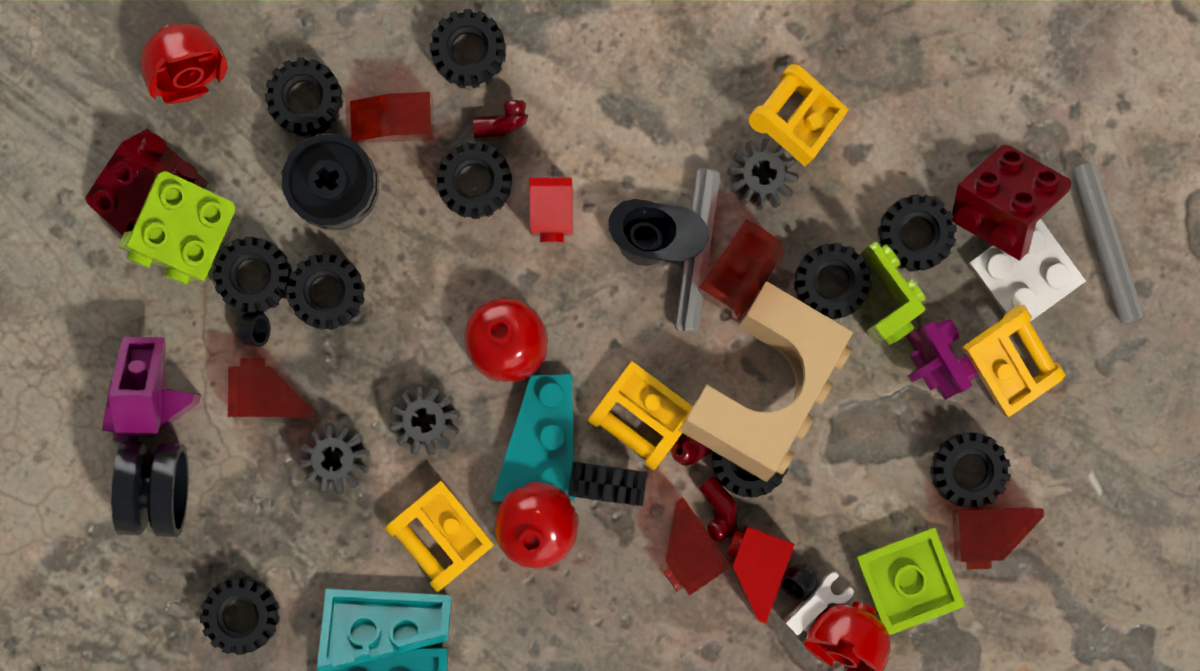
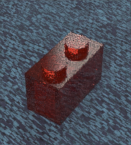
M746 218L700 285L699 289L704 299L739 321L785 254L782 241Z

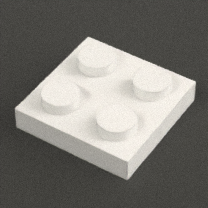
M1041 219L1036 222L1029 252L1020 261L992 245L967 263L1004 315L1014 307L1025 305L1032 316L1030 322L1086 282Z

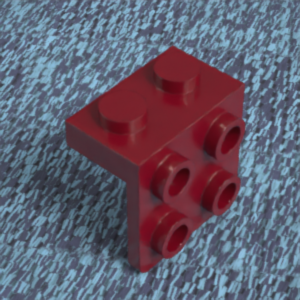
M147 128L120 143L86 195V202L123 236L124 232L133 230L154 180L159 173L169 172L204 189L209 182L198 174L197 169L192 164L184 161L172 151L160 136L153 134Z
M1002 145L958 184L952 210L954 216L952 222L1020 261L1029 252L1036 222L1069 192L1071 180L1012 146Z

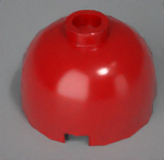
M170 24L160 28L145 44L140 60L142 75L150 96L155 100L156 96H161L164 103L168 104L188 102L209 92L208 88L204 85L212 82L215 77L218 83H220L228 69L224 53L215 38L201 27L191 24Z
M506 297L490 300L477 308L467 322L464 334L466 354L475 369L489 380L496 382L522 381L534 374L545 360L548 333L547 327L537 311L526 303Z
M541 482L526 483L525 487H520L515 491L512 490L507 493L496 512L494 527L498 546L505 556L521 567L532 569L550 567L565 558L576 541L579 527V516L570 503L571 499L569 496L552 484Z
M857 601L853 602L852 606L839 604L824 610L818 615L808 630L804 647L825 664L833 667L834 660L839 664L847 666V671H883L891 651L889 633L885 625L875 617L876 610L867 604Z

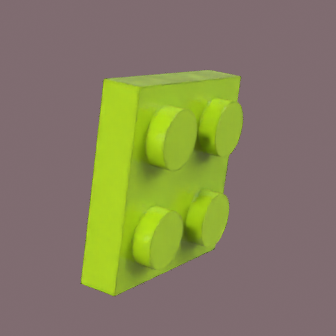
M935 527L855 556L878 618L885 625L889 635L965 607Z

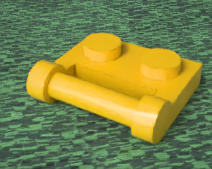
M791 64L783 71L780 76L781 82L763 106L756 107L750 114L749 124L755 131L767 133L803 166H806L818 154L847 114L849 108L799 65ZM793 92H799L805 98L787 122H785L777 114Z
M1025 305L1009 310L1002 320L962 346L999 410L1008 418L1058 384L1066 375L1061 365L1053 362L1030 323L1032 316ZM1014 332H1017L1039 369L1038 375L1035 378L1031 376L1008 337Z
M631 361L587 422L595 428H598L600 425L646 460L644 464L654 471L681 436L682 432L679 429L693 406ZM616 402L663 436L657 446H654L610 413Z
M442 480L384 527L391 538L397 537L432 580L429 584L436 593L495 545ZM415 518L419 519L454 562L447 569L441 566L409 527L408 524Z

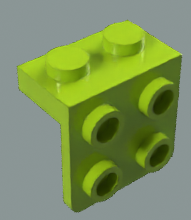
M161 172L154 180L133 230L124 232L118 248L128 252L126 256L128 261L148 269L151 263L166 269L164 275L166 278L182 285L188 286L190 280L193 282L205 281L235 213V205L230 200L174 174Z
M875 241L864 249L861 254L899 307L866 330V332L875 344L886 340L890 345L915 329L910 321L926 311L921 303L926 298L912 279L906 282L896 269L901 263L891 248L886 244L881 247Z

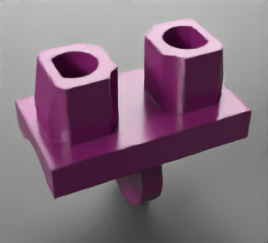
M948 319L936 324L932 321L906 336L915 350L909 357L917 368L907 375L911 383L923 378L930 391L938 388L945 400L972 387L970 381L978 374L966 354L956 359L948 346L960 338L959 331L952 320Z

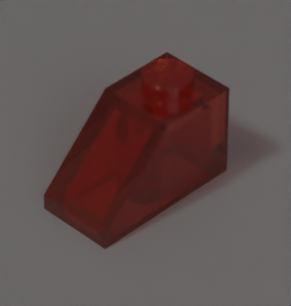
M430 92L387 93L350 101L351 140L355 143L435 140L433 98Z
M240 358V366H228V417L317 418V409L276 367L265 366L264 358Z
M681 496L676 499L664 557L669 567L663 573L676 592L684 588L690 596L731 568V566L684 497Z
M1017 507L952 510L954 560L966 562V569H991V561H1003L1044 517L1043 508Z

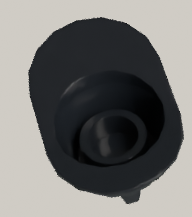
M631 199L623 201L613 208L608 219V230L622 255L630 262L641 266H650L661 261L683 262L695 258L704 250L708 242V227L703 218L694 211L680 206Z

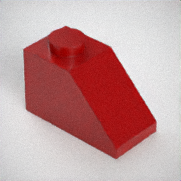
M572 177L529 178L531 235L540 236V243H565V236H573Z
M744 525L742 533L734 532L728 546L727 555L733 556L730 564L755 618L766 624L795 544Z

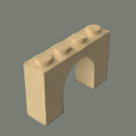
M766 281L738 328L771 346L789 362L796 384L791 404L775 412H757L742 406L706 385L679 429L680 432L765 482L776 472L782 475L789 466L795 454L789 448L795 437L802 440L810 428L814 417L808 415L815 402L821 405L830 392L833 383L827 379L833 368L841 370L850 356L852 348L847 346V343L853 334L849 329Z

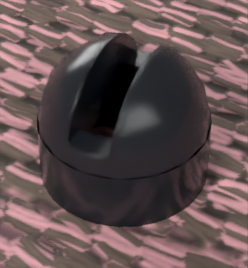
M247 313L240 316L235 322V326H238L235 337L240 343L253 347H262L267 343L270 337L271 326L266 315Z
M796 564L790 567L784 573L781 581L784 591L798 601H805L817 585L815 571L810 574L806 570L808 566L806 564Z

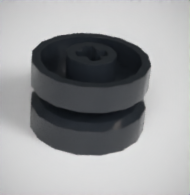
M318 134L303 140L289 153L282 170V190L288 205L309 224L323 230H345L360 224L372 212L379 196V176L371 158L353 140L338 134ZM337 177L339 179L335 180V182L338 184V187L335 190L331 191L325 187L328 178Z
M124 441L120 444L114 463L111 493L112 520L114 530L118 535H140L147 528L148 523L156 536L178 537L181 534L186 517L189 489L188 456L184 444L162 443L156 448L153 456L146 442Z

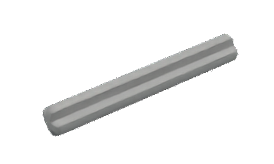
M1094 163L1077 166L1073 169L1072 173L1121 323L1138 320L1143 317V311L1097 167Z
M698 169L695 176L691 210L702 217L707 225L708 242L700 254L683 262L675 329L687 333H697L700 325L720 173L711 169Z

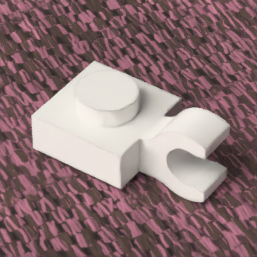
M835 571L828 573L823 578L820 586L783 619L797 636L803 630L806 633L808 632L818 615L828 607V604H842L853 596L854 590L850 587L845 589L842 594L835 595L832 593L831 584L839 576Z

